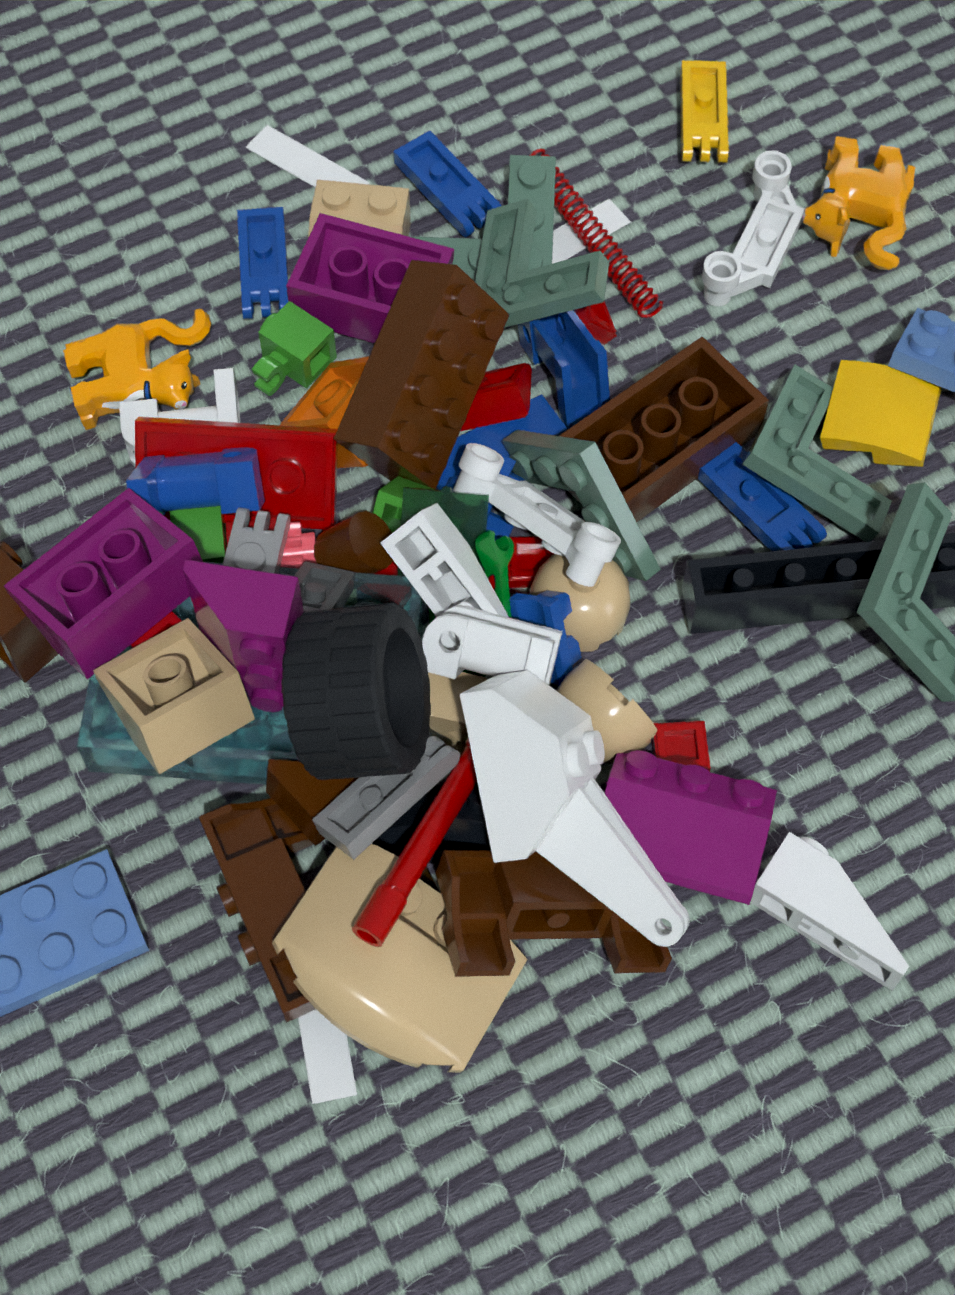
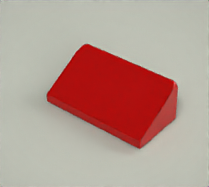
M522 363L485 372V376L480 383L461 431L526 417L529 413L532 368L530 363Z

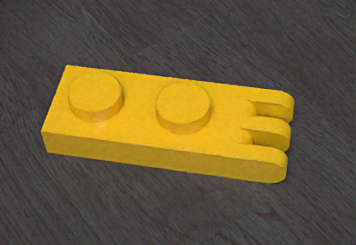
M682 60L680 71L682 161L691 162L693 148H699L700 162H709L711 148H717L718 162L727 163L729 143L726 61Z

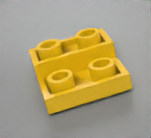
M841 360L820 436L823 449L871 452L874 464L923 467L941 387L887 365Z

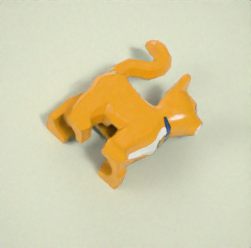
M836 136L832 150L829 149L825 170L829 171L822 185L821 198L805 208L802 219L803 223L810 226L816 236L830 242L831 257H836L839 253L843 238L850 224V218L876 227H887L875 231L864 242V254L872 266L882 270L894 269L900 263L899 257L884 251L882 247L901 240L907 229L905 222L906 204L914 187L915 166L908 165L905 169L900 148L880 145L873 165L879 172L872 169L858 168L859 147L857 139Z
M201 308L195 309L193 325L187 329H182L177 324L164 318L151 319L137 324H115L102 333L65 344L66 349L63 351L71 378L84 376L89 368L102 367L104 377L89 382L82 381L71 387L74 406L85 430L95 428L100 416L120 413L119 402L157 399L158 404L171 406L176 410L184 409L188 405L189 397L194 393V388L200 385L199 377L193 375L188 367L191 359L189 350H183L151 369L150 343L156 337L162 336L178 346L198 344L210 331L211 320L209 314Z

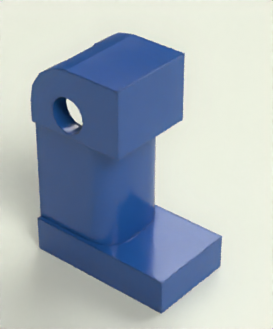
M574 310L518 324L521 347L534 365L544 362L556 380L559 418L567 429H570L610 401L607 351L599 340L594 339Z
M254 448L223 449L222 452L164 457V455L148 456L142 459L126 479L127 489L130 488L163 516L167 511L216 506L221 507L222 514L236 513L238 507L247 508L250 511H259L265 502L257 450Z

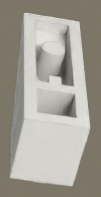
M438 503L418 512L380 543L436 617L447 608L455 605L470 606L509 617L470 545ZM451 632L452 636L456 640L460 641L459 637L455 633Z
M789 832L755 884L750 903L893 991L904 976L909 965L839 862L830 857L827 849L819 842L808 837L799 838Z

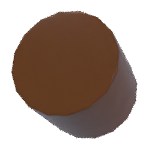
M368 511L358 512L324 530L317 536L314 544V558L317 564L355 572L354 584L384 570L393 562V559L380 544L392 532L385 521L376 514Z

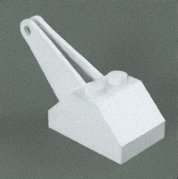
M529 670L496 675L461 693L460 698L494 863L527 859L537 851L654 944L667 947L677 943L688 929L689 914L666 884L595 780L601 771L600 764L604 762L605 752L600 732L597 730L593 731L591 716ZM662 919L668 920L672 927L664 925Z

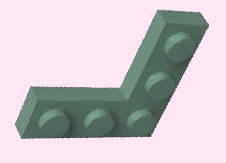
M510 155L508 204L528 198L537 210L527 270L552 264L556 156ZM414 236L416 239L453 248L454 258L452 264H456L475 281L482 239Z
M528 198L487 210L475 282L510 314L504 328L602 303L605 298L609 261L601 251L527 270L537 213L536 208Z
M794 364L785 376L742 465L840 525L846 531L851 532L865 542H870L880 532L892 501L809 449L829 405L833 388Z
M515 430L502 440L510 454L509 457L516 460L513 472L530 483L574 491L583 506L582 516L584 521L605 526L620 537L621 543L613 557V561L620 566L625 576L647 581L661 570L595 442L523 430Z
M923 482L907 486L857 613L941 702L955 701V636L920 597L952 513L931 488Z

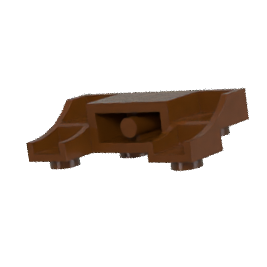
M272 798L248 803H230L199 816L202 828L225 880V883L216 886L228 917L239 913L246 929L245 932L238 934L237 938L249 966L260 962L286 1023L316 1010L294 984L293 981L298 977L290 965L284 948L277 955L272 944L305 894L304 887L289 855L314 844Z
M444 850L435 874L448 915L442 933L455 977L509 976L516 962L510 940L602 938L614 973L665 972L672 960L668 946H658L651 942L537 851L527 859L496 863L493 861L492 851Z

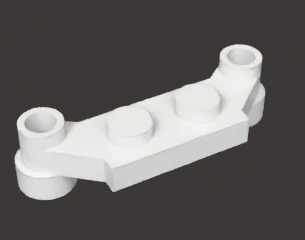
M765 151L758 155L755 160L752 174L755 183L753 196L758 203L733 254L726 251H717L707 256L704 261L702 281L705 287L703 296L710 305H726L731 297L760 285L770 288L803 221L805 208L796 205L787 184L792 167L791 161L781 152Z
M467 444L459 462V467L462 470L452 491L454 497L474 506L480 505L482 500L488 501L505 513L504 518L507 522L518 528L527 529L542 539V545L550 552L566 556L570 563L566 570V575L571 580L584 586H594L604 564L613 560L621 543L620 537L605 526L593 522H585L527 481H518L499 474L504 458L495 450L481 444Z

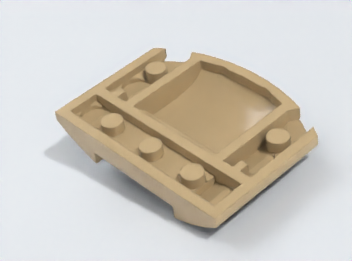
M371 844L353 860L338 847H335L273 940L272 944L277 955L284 948L290 965L298 977L293 981L294 984L317 1011L350 1038L387 1058L418 1068L422 1064L451 1065L447 1072H462L528 959L510 940L516 962L509 976L455 977L442 933L448 918L442 894L421 879L417 881L409 894L406 907L381 947L369 945L353 933L352 927L375 889L386 879L398 856Z

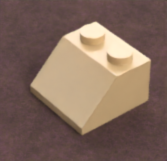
M317 179L309 217V235L319 214L323 213L409 237L411 227L409 188Z
M189 618L93 670L97 681L133 742L159 774L255 720L239 672Z

